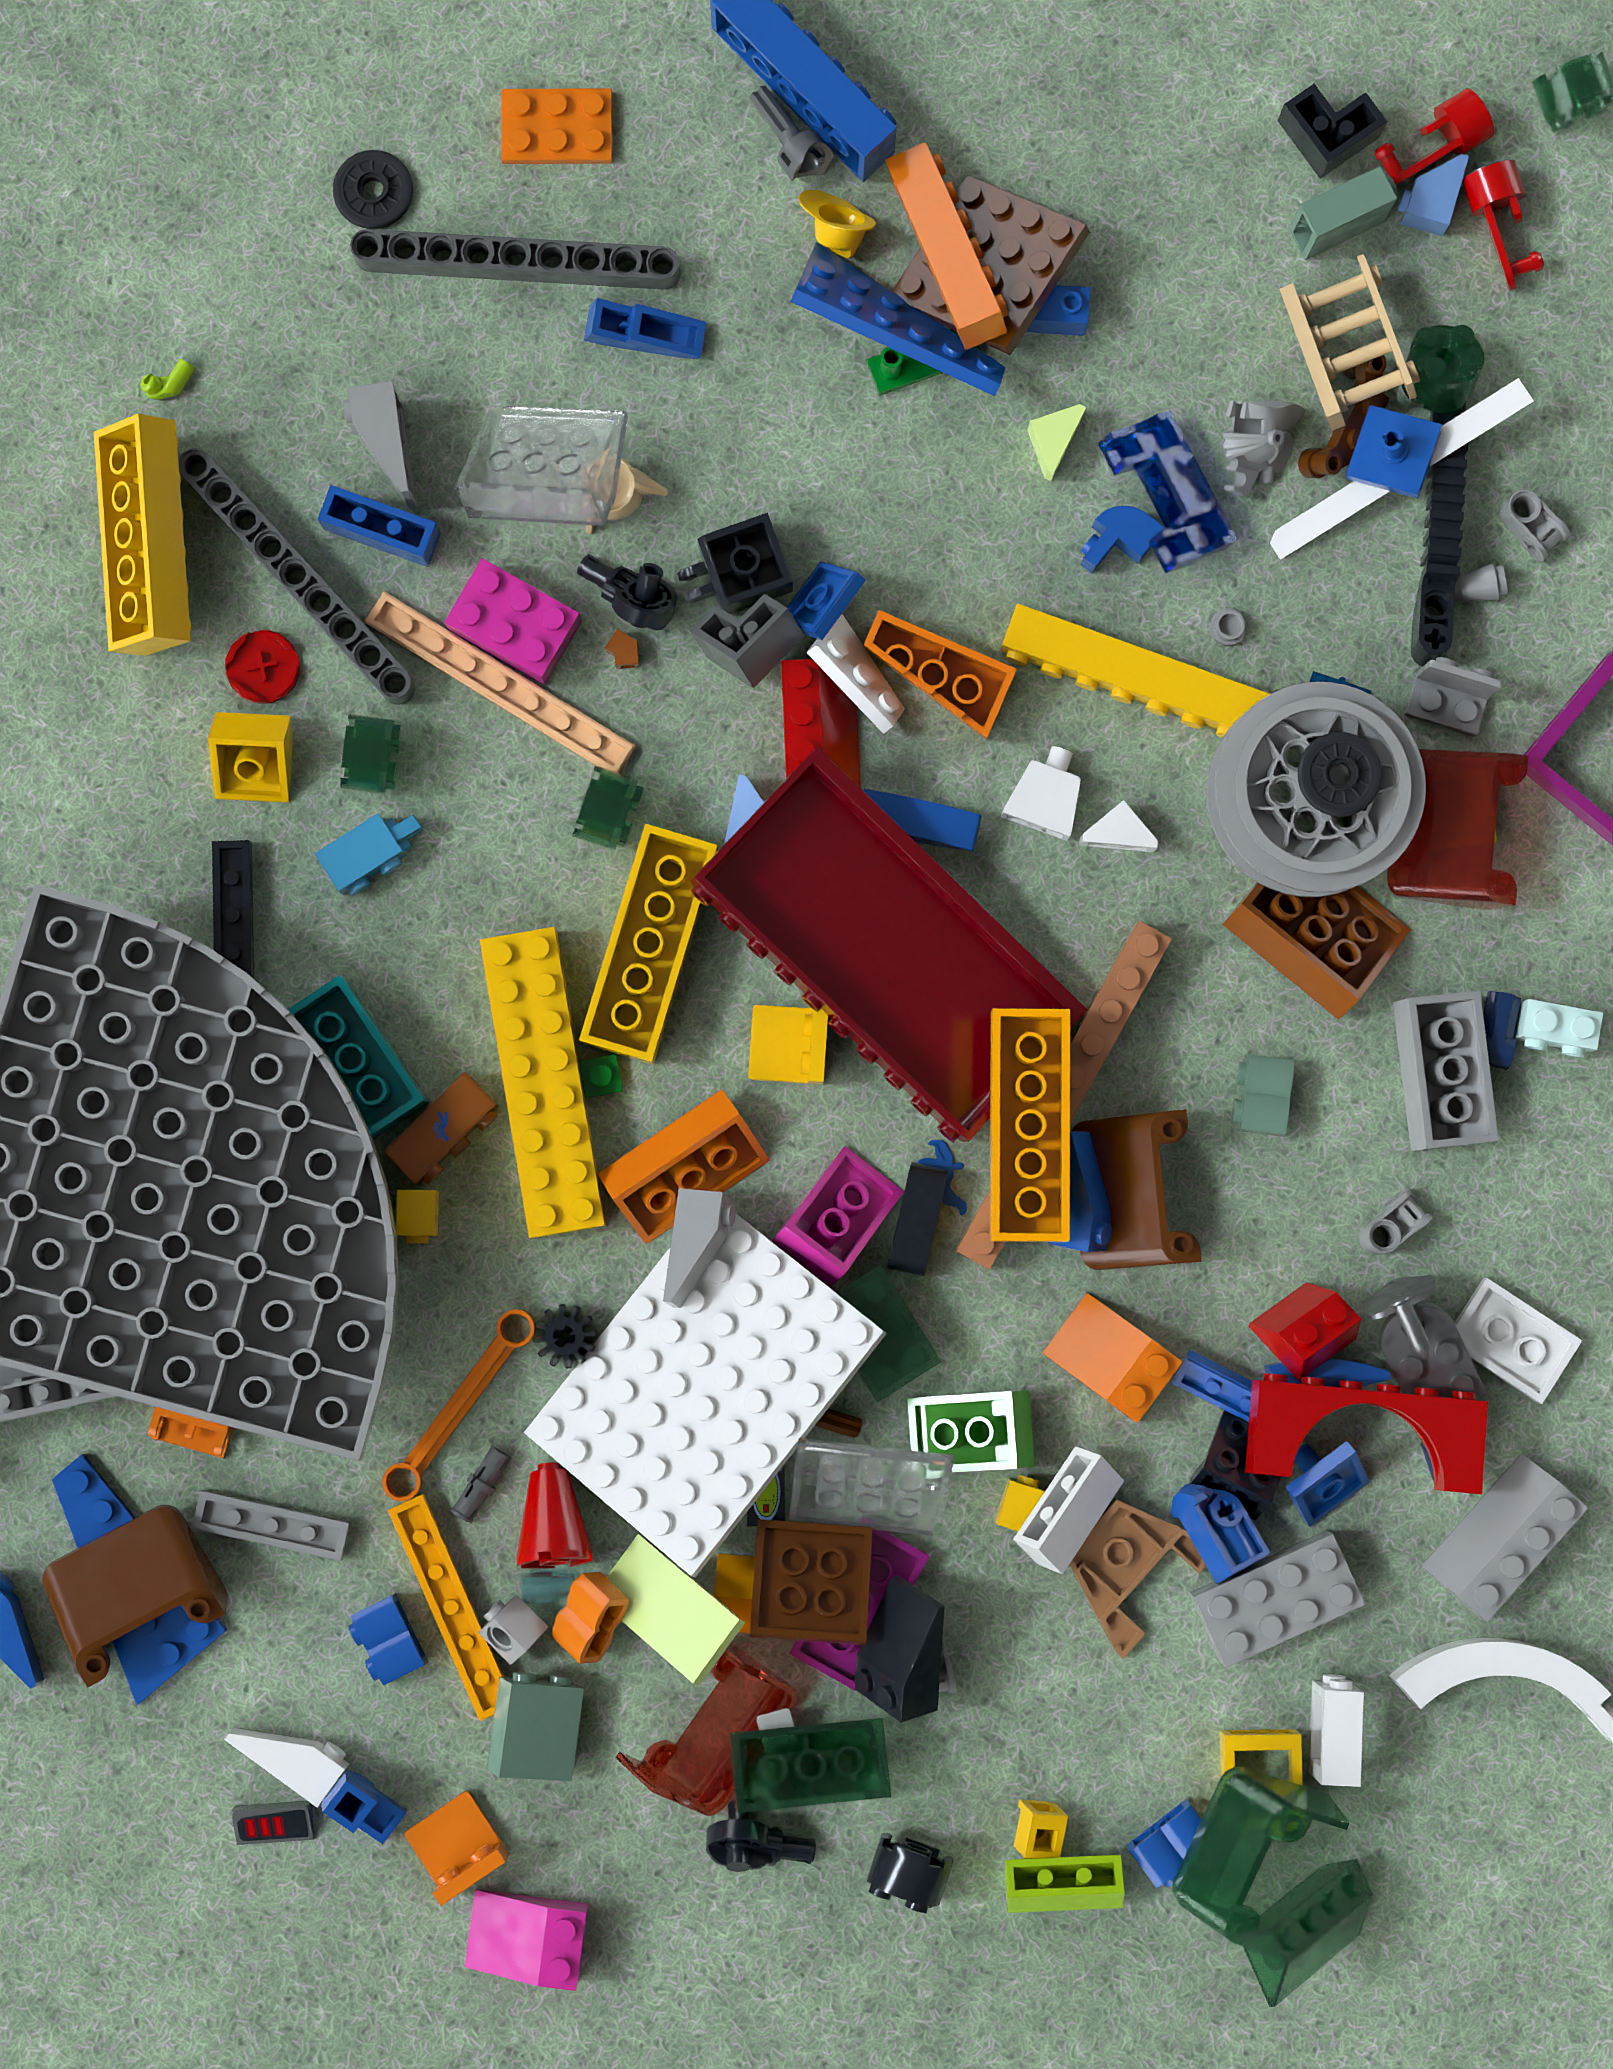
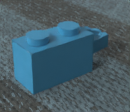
M377 813L316 852L315 855L337 890L342 895L349 892L351 896H354L367 889L371 885L368 879L379 872L386 876L397 870L402 865L400 859L405 857V852L411 848L408 841L422 832L423 828L414 815L397 824L393 818L385 822Z

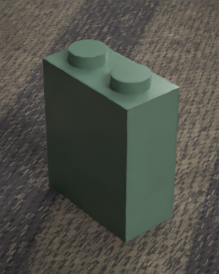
M1381 166L1301 203L1290 224L1289 230L1304 259L1307 260L1384 223L1397 200L1396 185L1391 176H1385Z
M513 1672V1678L499 1677L487 1770L499 1778L572 1781L584 1688L573 1683L571 1676L550 1674L549 1680L536 1679V1674L528 1672Z

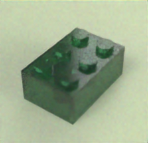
M881 1265L876 1266L835 1292L887 1333L857 1371L877 1403L941 1363L940 1358Z

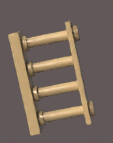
M1364 254L1357 256L1362 274L1314 294L1306 296L1304 293L1298 296L1293 283L1279 289L1331 431L1346 426L1342 412L1348 410L1347 406L1402 384L1405 385L1411 400L1417 397L1413 384L1420 381L1413 361L1405 363L1377 287L1382 286L1383 282L1376 264L1368 266ZM1368 288L1374 306L1320 328L1317 325L1309 327L1306 317L1312 315V310ZM1380 319L1386 338L1332 360L1329 357L1321 359L1318 348L1324 346L1323 342ZM1392 351L1398 370L1342 392L1339 389L1333 392L1330 380L1336 378L1335 374Z

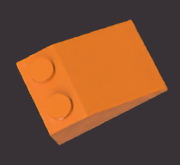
M1088 1293L1084 1295L1042 1352L1136 1423L1140 1421L1182 1364L1180 1359Z

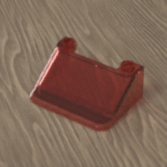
M1418 749L1425 771L1426 793L1424 809L1419 826L1410 844L1387 870V883L1390 890L1396 896L1472 909L1490 910L1516 905L1517 886L1513 876L1508 872L1492 869L1499 785L1512 786L1520 783L1527 774L1528 756L1513 753Z

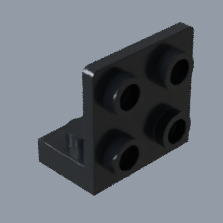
M1224 1410L1207 1455L1193 1473L1189 1484L1202 1485L1233 1494L1241 1501L1249 1517L1256 1521L1272 1503L1281 1476L1245 1473L1249 1422Z

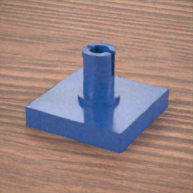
M1370 405L1346 473V478L1419 499L1443 429L1442 424Z
M1347 1441L1323 1459L1306 1443L1299 1446L1294 1460L1303 1471V1474L1288 1484L1286 1489L1300 1516L1311 1527L1370 1483L1356 1451Z

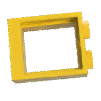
M1296 1729L1220 1730L1222 1824L1225 1828L1232 1829V1834L1253 1835L1255 1834V1829H1270L1272 1834L1287 1835L1293 1833V1828H1304L1301 1734ZM1288 1750L1290 1814L1236 1815L1234 1751Z

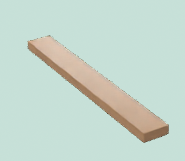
M385 591L364 621L369 627L616 779L636 748L634 744Z

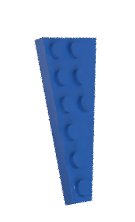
M818 242L815 243L790 302L988 394L996 395L1006 367L976 347L965 350L958 335L913 308L898 294L891 292Z
M84 1454L80 1455L52 1479L77 1548L136 1518ZM179 1605L112 1641L136 1706L227 1631V1628L219 1619L209 1623L195 1622L188 1617L182 1605Z

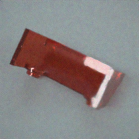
M730 1643L710 1671V1674L719 1682L676 1743L670 1740H661L652 1744L647 1749L642 1761L620 1751L615 1757L652 1793L706 1816H713L719 1813L728 1804L764 1752L765 1748L758 1727L757 1717L785 1708L791 1712L798 1699V1693L794 1687L732 1643Z

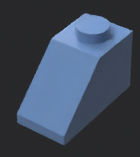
M1461 154L1416 178L1410 190L1404 189L1397 211L1403 212L1400 224L1443 236L1450 225L1469 156Z

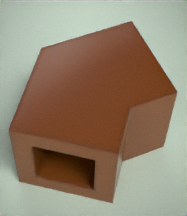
M617 628L605 646L606 652L615 657L616 669L638 668L637 640Z

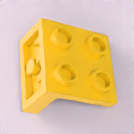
M754 1005L752 1011L748 1078L750 1080L823 1085L828 1015L822 1009L816 1012L811 1008Z

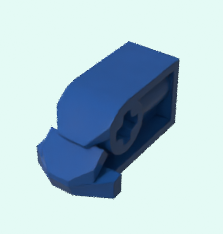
M1186 1484L1173 1496L1171 1515L1174 1519L1179 1517L1216 1584L1271 1554L1243 1504L1233 1494L1202 1485Z

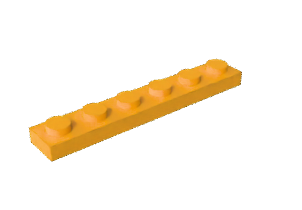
M423 1493L388 1509V1512L479 1721H482L495 1714L499 1677H504L491 1645L478 1633L483 1628L427 1498Z

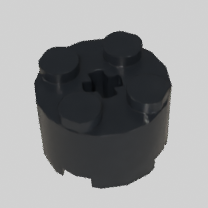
M882 1833L867 1876V1882L871 1884L868 1892L890 1900L892 1895L906 1900L905 1906L907 1908L925 1914L928 1908L939 1906L954 1862L953 1858L946 1856L944 1859L938 1858L940 1850L933 1846L906 1838L902 1844L892 1842V1835L890 1833Z

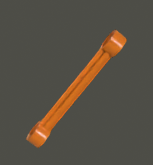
M513 1309L505 1312L499 1318L496 1328L497 1336L406 1459L403 1462L392 1465L384 1473L382 1486L388 1497L395 1501H407L419 1493L423 1482V1472L515 1348L524 1346L533 1339L536 1326L533 1317L528 1312L521 1309ZM516 1314L526 1317L530 1323V1334L520 1342L509 1341L504 1334V1323L506 1318ZM398 1468L411 1470L416 1477L415 1490L405 1496L395 1494L390 1485L391 1474Z

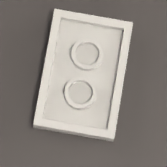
M1488 1278L1482 1279L1455 1321V1325L1471 1360L1538 1404L1544 1402L1582 1342L1581 1339Z

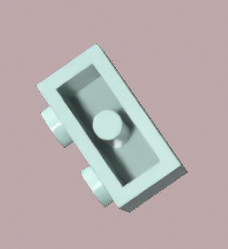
M1527 999L1520 1003L1513 1037L1516 1040L1525 1041L1524 1047L1547 1050V1046L1562 1048L1561 1054L1584 1057L1585 1053L1595 1051L1598 1048L1603 1013Z

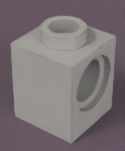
M516 1594L506 1604L499 1600L484 1615L488 1622L478 1633L511 1665L535 1643L548 1626Z

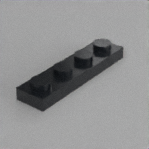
M250 840L212 841L213 949L254 979L252 842Z

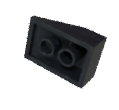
M899 1575L891 1577L868 1628L866 1645H861L857 1653L854 1682L856 1691L901 1723L938 1711L945 1606Z

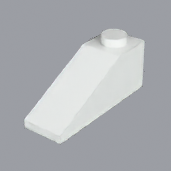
M236 1728L224 1739L317 1808L349 1766V1763L344 1760L345 1752L331 1742L323 1745L319 1741Z

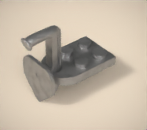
M1432 1275L1393 1279L1362 1305L1367 1319L1375 1320L1388 1316L1381 1330V1345L1403 1394L1414 1395L1415 1388L1438 1389V1397L1452 1398L1453 1391L1476 1393V1397L1487 1393L1452 1317L1442 1307L1423 1301L1438 1290Z

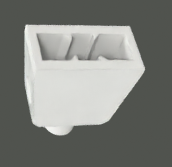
M1052 746L1046 764L1031 760L1005 805L1001 818L1067 841L1072 832L1081 781L1079 776L1067 772L1073 753L1063 748Z

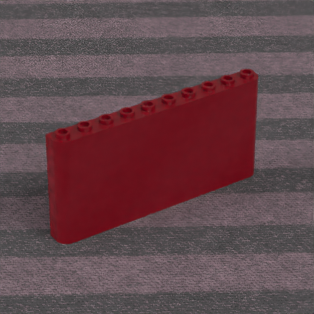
M816 747L690 880L694 886L691 890L692 894L705 906L711 903L721 913L719 920L730 931L736 933L739 930L749 940L746 945L760 959L767 957L776 966L774 972L784 983L789 986L794 983L804 993L801 998L811 1009L816 1012L822 1009L831 1019L828 1023L830 1027L843 1038L849 1036L858 1045L856 1048L857 1053L870 1064L876 1062L885 1071L883 1074L885 1080L899 1091L903 1088L913 1098L910 1101L912 1106L922 1115L927 1117L930 1114L939 1122L940 1125L937 1129L953 1143L957 1139L961 1142H969L990 1119L991 1011L993 1008L1070 1009V1029L1088 1010L819 747Z

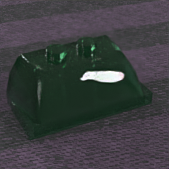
M883 1718L729 1733L737 1814L854 1803L891 1797Z

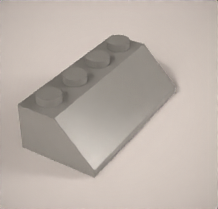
M1480 991L1412 997L1393 1002L1411 1151L1499 1141Z
M1520 1454L1421 1566L1477 1618L1488 1622L1588 1510V1507L1558 1480L1526 1456Z

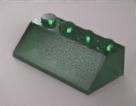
M1357 1859L1319 1867L1237 1933L1269 2007L1277 2006L1360 1935L1373 1894Z

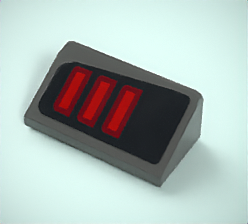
M309 1801L236 1805L232 1809V1820L237 1845L314 1840L312 1803Z

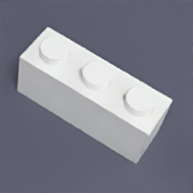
M1075 1446L1013 1540L1036 1564L1063 1574L1124 1480L1101 1455Z

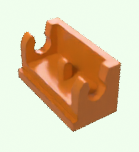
M155 1407L148 1436L155 1440H161L224 1459L233 1427Z

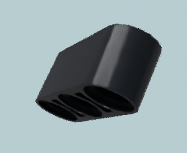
M911 1162L899 1212L900 1216L898 1217L892 1243L891 1256L888 1261V1269L925 1276L948 1170Z

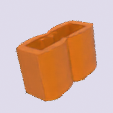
M601 1572L582 1573L570 1586L566 1607L561 1609L556 1615L552 1637L579 1664L599 1662L611 1644L614 1629L619 1625L627 1611L629 1598Z

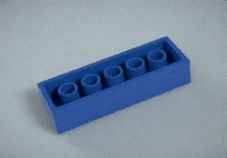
M710 0L712 29L810 129L816 130L821 135L832 152L862 182L883 165L885 159L895 153L897 133L895 125L897 123L892 114L883 107L879 109L870 100L871 96L867 89L858 81L853 83L844 74L845 69L840 61L833 55L828 57L819 48L820 45L816 37L807 29L802 31L793 22V15L782 3L776 5L773 0Z

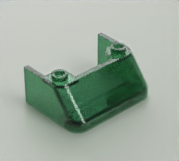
M1245 1767L1231 1768L1221 1776L1173 1881V1894L1182 1908L1232 1943L1287 1959L1290 1952L1272 1923L1261 1918L1254 1908L1243 1905L1273 1839L1287 1843L1298 1841L1307 1833L1312 1820L1345 1830L1348 1829L1350 1823L1328 1793Z

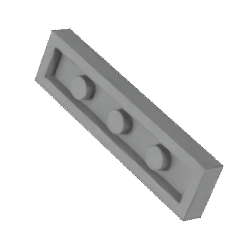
M201 1490L192 1529L341 1561L343 1560L351 1522Z

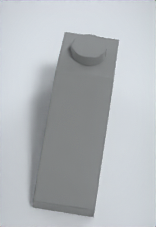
M680 1188L678 1190L663 1302L673 1308H681L726 1240L729 1226L732 1227L736 1215L735 1205L732 1204V1199L723 1192Z

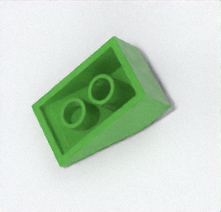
M1029 1390L907 1398L913 1475L1035 1467Z

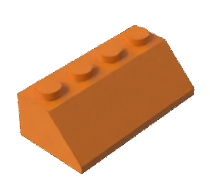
M721 1089L597 1173L616 1205L646 1245L674 1226L679 1188L724 1192L770 1161V1159L737 1109Z

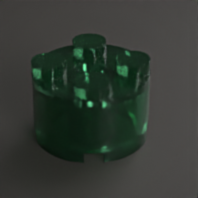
M1600 52L1597 56L1595 53L1569 61L1556 67L1557 71L1553 74V78L1548 80L1546 74H1543L1532 82L1547 126L1551 127L1552 133L1573 125V120L1583 116V114H1585L1588 120L1607 112V107L1613 105V78L1603 52Z
M1436 325L1424 327L1417 331L1405 363L1413 361L1420 380L1413 384L1417 395L1415 399L1424 403L1423 408L1426 410L1445 413L1458 410L1465 404V401L1471 398L1484 365V352L1470 327L1466 325H1457L1455 327ZM1402 384V389L1405 395L1409 398L1405 385Z
M349 714V725H346L341 768H344L343 777L348 778H340V788L386 794L387 789L395 790L397 768L396 762H391V754H399L401 725H395L394 719Z
M595 765L592 774L599 777L598 780L591 778L590 783H588L576 821L577 824L583 825L582 830L575 828L572 837L615 850L617 845L624 847V844L627 842L632 823L627 822L626 818L629 810L635 811L637 809L644 787L637 785L638 779Z

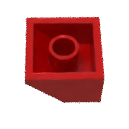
M1306 1282L1250 1322L1248 1327L1293 1376L1300 1381L1302 1377L1310 1374L1355 1341L1362 1319L1337 1292Z

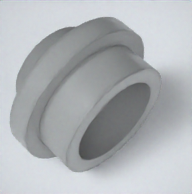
M1222 609L1215 613L1210 621V634L1221 645H1235L1246 634V619L1235 609Z

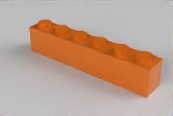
M924 142L885 159L896 192L965 350L1007 333L1003 317L1009 315L1002 295L994 296L991 288L996 287L994 277L988 265L981 267L979 260L984 258L976 237L969 239L966 232L971 230L969 221L963 208L958 211L955 209L954 204L959 201L951 181L943 182L941 176L945 175L946 171L939 154L931 155L927 143Z

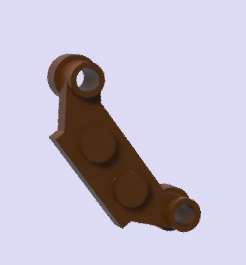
M1381 355L1343 372L1349 379H1356L1354 388L1383 376L1386 368V358L1384 355ZM1385 391L1347 406L1348 410L1342 412L1346 426L1333 431L1327 447L1324 449L1308 448L1301 453L1298 467L1304 477L1322 478L1325 475H1335L1342 468L1350 464L1369 406L1372 405L1385 409L1390 398L1385 395Z

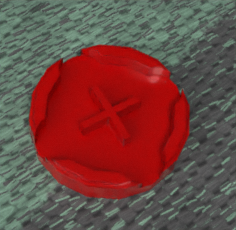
M271 630L248 632L241 635L230 646L225 658L226 676L232 689L243 699L255 704H272L285 698L295 688L300 675V660L294 646L283 635Z

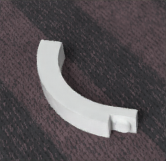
M1503 1638L1458 1640L1437 1646L1417 1655L1389 1675L1410 1701L1420 1709L1449 1688L1480 1677L1517 1676L1539 1681L1555 1688L1570 1699L1605 1739L1613 1743V1708L1607 1703L1601 1706L1612 1694L1581 1667L1556 1653L1533 1644Z

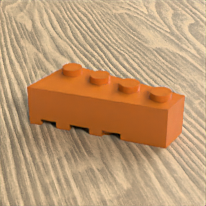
M880 610L877 612L864 643L866 650L987 740L1015 675L1016 668Z

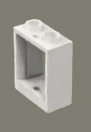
M1323 1674L1322 1681L1312 1680L1309 1773L1321 1785L1361 1787L1364 1692L1353 1685V1681L1346 1680L1344 1675Z

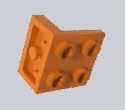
M465 1790L406 1830L404 1834L437 1886L432 1894L440 1906L504 1864L510 1854L468 1790Z

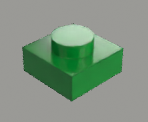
M616 1054L579 1061L585 1098L623 1092Z

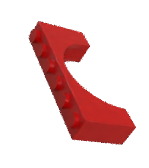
M1264 1373L1263 1380H1252L1245 1473L1291 1477L1295 1456L1310 1429L1323 1417L1337 1409L1364 1403L1382 1407L1393 1412L1415 1430L1426 1447L1431 1460L1434 1490L1482 1495L1488 1401H1477L1476 1393L1453 1391L1452 1398L1438 1397V1389L1415 1388L1414 1395L1400 1393V1386L1377 1384V1391L1362 1390L1363 1382L1339 1380L1338 1388L1324 1386L1325 1379L1302 1377L1301 1384L1286 1383L1287 1375Z

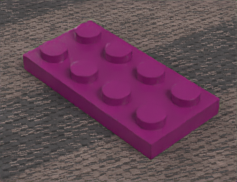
M862 1518L858 1526L873 1527L868 1631L891 1577L899 1575L914 1585L930 1556ZM798 1640L794 1642L789 1652L790 1655L856 1691L854 1675L856 1672L857 1653L861 1645Z

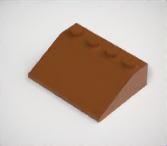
M1258 882L1254 884L1222 924L1338 1020L1361 999L1411 930L1358 886L1328 896L1300 897L1274 891Z

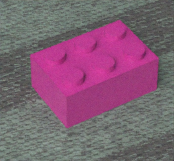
M481 558L444 621L450 632L544 685L582 622L577 611Z

